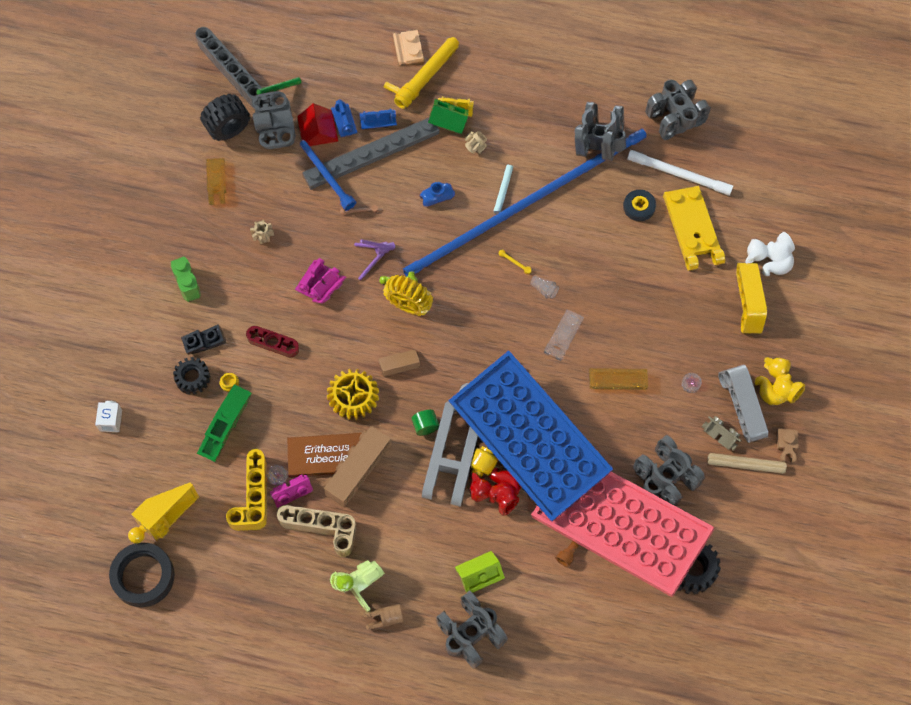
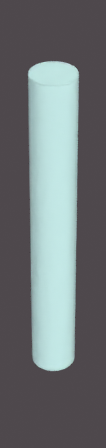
M512 165L506 166L493 211L495 214L500 213L513 171Z

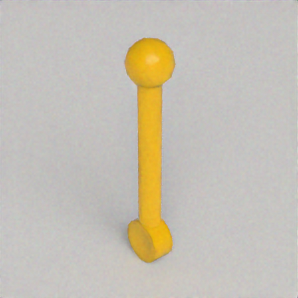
M504 250L498 252L499 256L507 258L522 268L525 274L531 273V267H525L507 255Z

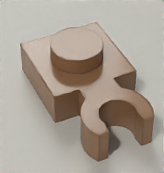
M778 429L776 431L777 450H783L780 462H785V456H789L791 464H794L797 456L793 451H797L799 448L798 430Z

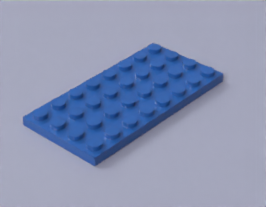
M509 350L448 400L551 522L613 471L608 462Z

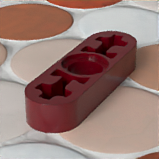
M251 326L246 331L247 340L252 345L289 358L295 357L299 353L298 342L293 338L259 326ZM258 332L259 337L256 336L253 339L251 334L255 335ZM270 338L278 339V343L274 346L269 345L267 342ZM293 345L294 349H290V351H288L287 347Z

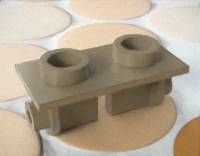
M709 416L708 418L711 421L709 423L706 421L702 425L703 431L714 439L718 434H721L722 437L718 442L726 447L727 450L731 449L734 451L738 446L735 442L737 440L739 442L742 441L739 439L740 434L732 428L729 431L724 428V422L718 417L711 418Z

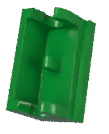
M435 99L428 123L462 134L469 110Z

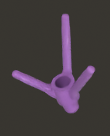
M361 239L360 243H354V246L374 248L377 257L358 279L362 280L385 253L395 249L394 242L377 243Z

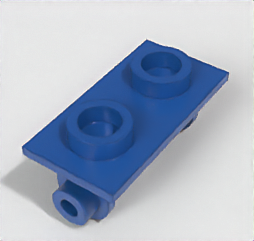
M341 99L337 100L335 107H332L331 110L340 138L357 134L349 105L345 104Z
M392 108L378 112L363 111V113H360L361 129L397 126L396 111L392 110Z

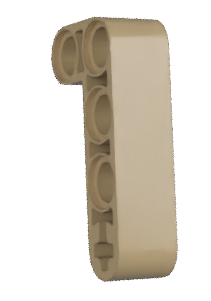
M282 506L278 510L277 518L283 528L333 535L336 554L346 557L352 553L356 523L351 515L294 506ZM287 514H290V517H288L287 520H284ZM305 517L312 518L311 522L307 524L303 523L302 519ZM329 519L332 521L330 526L325 527L322 525L324 520ZM346 522L352 524L349 529H343L342 525ZM341 542L349 544L345 549L338 548V545Z

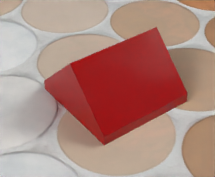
M313 103L297 116L301 139L306 141L309 146L338 142L331 109Z

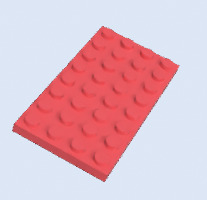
M610 472L553 522L548 519L538 506L531 514L535 520L670 597H673L714 531V527L613 472Z

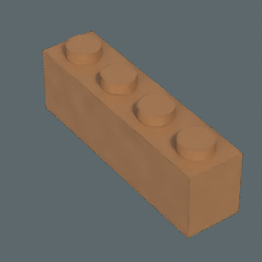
M372 426L362 432L358 444L350 448L346 460L338 464L336 467L337 472L324 483L325 495L344 508L391 446V438Z

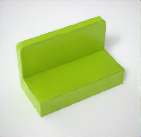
M492 551L455 567L461 577L466 593L468 591L473 593L505 579L500 562Z

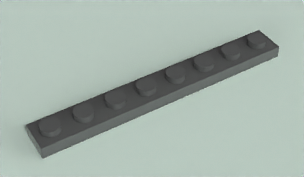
M429 118L323 164L333 178L337 179L439 134V129L436 125L428 123ZM317 167L302 172L310 190L328 183Z

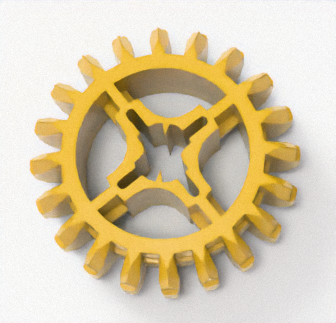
M403 275L391 276L384 285L383 294L386 299L390 301V304L395 305L396 308L406 313L421 316L425 315L432 307L433 296L426 287H423L421 283L416 282V280H412L409 277L406 278Z
M349 368L347 374L341 371V377L335 375V381L330 380L331 387L327 388V393H329L327 400L330 401L329 406L334 407L333 412H339L341 418L345 414L348 420H350L351 416H354L355 420H357L360 414L365 418V412L371 414V407L376 408L377 403L375 401L379 400L377 395L379 388L376 387L377 382L372 381L373 377L371 375L367 376V372L363 371L360 374L357 368L355 373H352V370ZM358 383L364 385L369 392H365L364 389H360L358 387ZM354 389H355L356 394H355V396H352V400H351L350 394H351L352 392H354ZM337 396L342 397V399L347 400L348 405H345L342 402H340Z

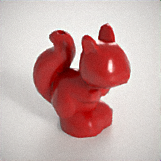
M497 467L493 468L490 478L497 483L494 486H491L487 480L480 478L476 473H472V482L469 490L472 500L480 502L489 498L490 503L499 504V513L502 516L508 515L519 502L517 495L521 490V486L508 471L498 472L499 469Z

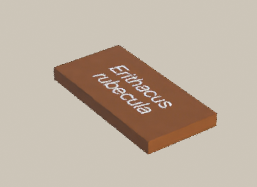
M362 433L287 438L288 476L335 474L337 472L336 467L341 461L346 460L348 451L353 445L356 446Z

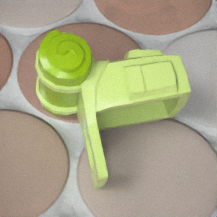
M367 560L357 566V570L350 574L335 571L330 576V584L335 590L342 592L350 590L363 609L369 611L371 609L360 595V592L385 573L375 561L370 562Z

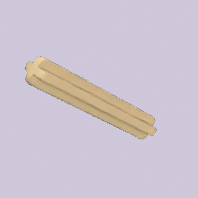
M709 453L707 460L710 465L781 474L786 472L787 467L785 462L716 453Z

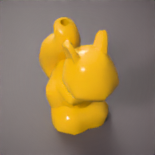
M766 357L764 359V367L768 369L770 375L776 380L772 385L770 380L764 376H758L755 379V385H760L759 393L761 398L769 405H780L785 401L794 403L805 391V384L802 382L793 383L791 380L792 376L788 374L791 368L790 360Z

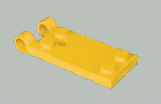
M699 186L664 192L663 197L687 270L698 269L697 255L707 253L711 254L714 265L724 264L725 254L720 248ZM694 234L700 235V238H695Z

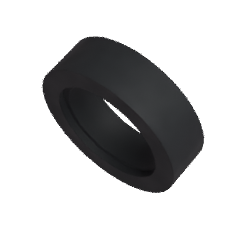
M145 542L131 544L122 549L113 559L109 570V581L113 591L123 602L134 607H149L159 603L170 592L175 578L174 567L167 554L160 547ZM138 557H152L161 565L162 574L159 583L146 593L136 594L128 591L123 584V572L126 566Z

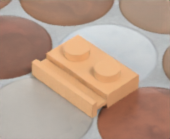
M418 30L401 32V34L393 33L398 65L422 63L423 53Z

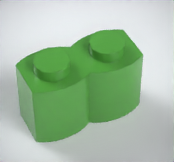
M181 257L171 261V269L183 298L187 302L200 298L201 292L188 259Z

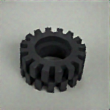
M190 357L191 360L184 358L185 362L179 361V366L176 365L175 371H173V378L177 387L190 395V392L196 395L198 390L200 393L203 392L202 388L206 389L208 387L207 383H210L209 378L211 377L208 367L199 358L196 360L194 357ZM190 370L199 372L198 379L193 382L185 380V374Z

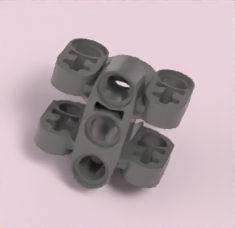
M691 79L686 80L681 85L675 80H667L663 85L662 93L654 94L647 102L645 113L650 119L662 117L667 110L670 112L669 115L662 119L659 128V134L663 140H669L675 134L684 133L688 129L698 127L708 119L711 107L707 101L701 100L696 104H693L691 101L694 99L697 86Z
M280 91L256 95L252 100V105L256 109L253 114L255 129L260 134V144L266 149H277L293 145L296 134L290 101L286 95ZM277 98H284V102L281 105H276ZM263 100L266 104H263V108H260L259 105ZM285 133L291 135L290 140L287 142L282 140V136ZM269 136L271 139L277 138L279 143L276 140H271L270 144H267L265 140Z
M595 102L586 103L585 112L582 115V124L575 128L577 156L586 157L588 150L594 149L602 151L603 160L612 161L615 152L625 150L626 133L624 131L623 106L615 105L613 111L610 112L611 122L608 125L598 124V105Z
M665 435L657 442L655 447L656 454L665 463L657 468V463L654 464L650 458L642 454L635 460L633 469L641 479L645 480L647 478L643 489L656 496H660L661 499L676 506L680 503L683 496H681V493L674 484L681 480L688 489L694 491L703 483L705 475L698 466L694 464L691 466V457L677 449L675 441L670 436ZM663 473H669L672 478L664 477ZM648 485H655L657 487V490L653 491L649 489Z
M468 591L461 597L460 603L471 617L457 628L456 622L453 623L444 610L436 617V623L443 633L449 636L446 640L447 653L451 656L462 654L467 663L475 669L483 661V658L479 656L473 647L478 641L486 636L499 649L507 643L508 638L503 629L496 623V612L490 608H481V604L471 591ZM468 628H474L477 634L475 636H468L465 631ZM452 641H456L461 647L454 650L450 648L449 644Z

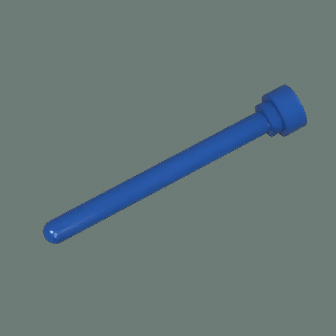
M302 140L300 142L301 148L339 196L342 208L345 211L352 209L357 203L353 196H349V194L343 191L308 143Z

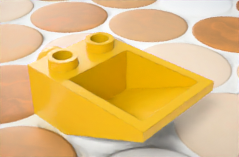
M187 483L146 499L131 514L139 527H134L129 531V540L135 544L140 543L145 538V532L156 541L159 538H163L177 519L199 498L193 484Z

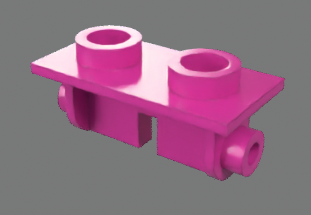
M321 258L314 260L295 290L312 298L309 295L310 289L318 281L322 282V277L330 269L324 265L325 261Z
M335 267L329 269L322 277L325 284L318 281L310 289L309 295L313 298L312 301L320 304L328 301L330 295L334 290L342 286L343 281L347 277L338 275L339 270Z
M300 475L290 480L291 486L287 487L286 483L272 488L273 490L270 491V494L277 508L313 491L307 475Z

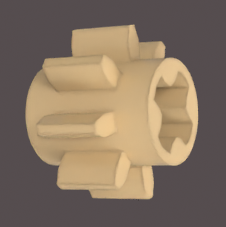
M472 131L465 138L467 141L465 146L471 153L478 152L480 154L487 147L485 143L487 139L479 131L476 133Z
M264 220L254 222V228H250L251 234H253V241L258 240L260 244L267 241L270 242V236H274L271 223L267 224Z

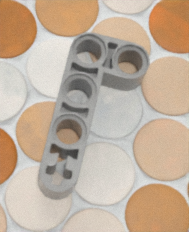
M740 365L719 372V381L723 388L729 389L746 441L750 443L768 437L767 426L747 367Z

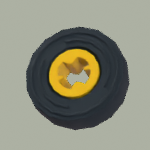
M636 189L626 195L623 209L630 219L645 221L653 216L656 210V200L650 192ZM637 203H641V205L643 204V207L639 208V205H636Z

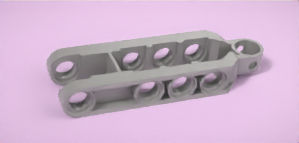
M469 383L463 384L460 390L463 389ZM448 401L444 406L422 491V498L432 500L434 485L436 486L439 471L457 475L451 505L461 507L478 436L469 427L461 462L442 458L443 450L446 447L447 434L451 428L452 415L456 411Z

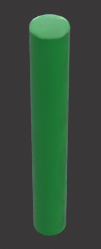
M300 77L258 89L256 93L258 95L283 90L301 84Z

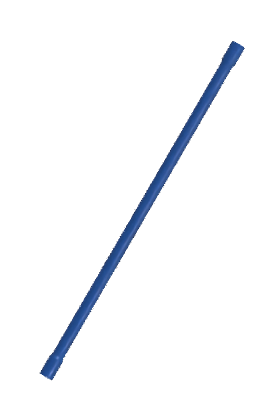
M641 128L626 138V148L647 137L645 130ZM602 153L429 255L403 268L405 276L407 277L410 271H413L415 274L420 272L426 266L603 163L606 160L602 159Z

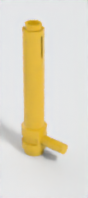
M454 37L448 38L410 82L405 83L402 88L389 82L384 84L385 89L396 94L394 103L399 108L405 109V107L410 106L412 100L418 97L421 89L458 49L459 41Z

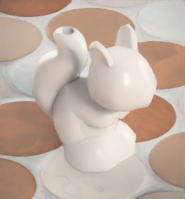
M782 232L777 237L775 243L772 241L768 245H765L761 240L752 239L747 248L748 257L746 258V263L761 261L769 257L773 262H768L763 266V275L770 276V272L776 275H784L793 268L794 257L792 252L795 250V245L790 236L785 232Z

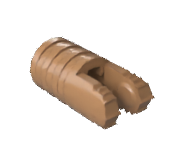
M400 604L363 612L366 618L381 615L382 621L369 623L366 625L367 630L403 623Z

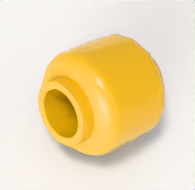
M483 446L481 449H475L470 465L473 468L472 473H476L480 477L483 474L490 475L498 459L489 449Z

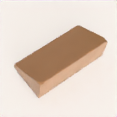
M416 350L378 359L383 377L420 368V360Z

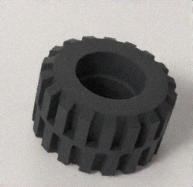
M224 94L215 98L204 107L200 114L202 124L212 139L217 141H225L237 136L250 121V113L235 94Z
M705 545L697 557V560L703 566L704 573L700 576H693L687 573L677 590L681 591L684 589L685 594L693 592L694 595L700 591H706L719 576L718 573L721 569L719 564L721 561L720 558H716L718 555L717 551L711 550L712 545Z

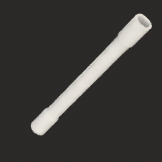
M630 150L627 158L629 161L706 186L730 196L733 185L656 160L634 150Z

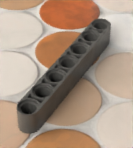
M198 28L195 36L199 48L256 111L252 105V100L257 95L256 91L262 89V87L209 28ZM262 100L259 107L263 108V104L266 103H264V101Z

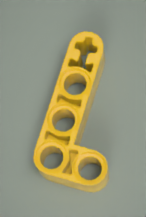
M738 263L736 276L743 308L741 332L761 334L767 317V307L759 267L757 263Z
M259 449L249 451L246 458V507L231 508L226 514L229 526L236 531L259 530L265 527L267 523V462L264 453ZM257 458H259L257 461L258 468H256L254 464ZM254 477H261L259 482H252ZM257 495L262 497L258 502L252 501L253 497ZM241 516L239 522H231L233 517ZM253 516H262L259 521H252Z

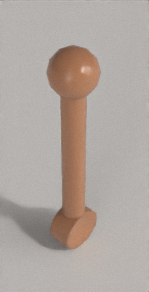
M376 205L371 206V208H357L345 211L343 208L340 209L342 215L352 212H378V206Z

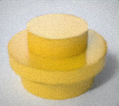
M226 373L220 378V386L226 392H229L234 384L239 386V379L233 373Z

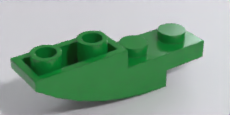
M234 384L205 433V438L197 452L198 455L216 463L232 429L238 423L252 392Z

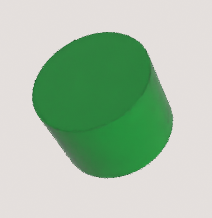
M432 409L420 411L411 417L418 436L428 435L439 429L435 411Z

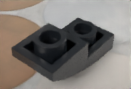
M219 324L202 332L196 330L181 337L186 354L188 355L203 352L226 343Z

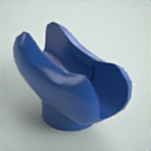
M434 182L429 188L421 192L420 199H423V206L429 207L452 199L455 196V191L449 183Z

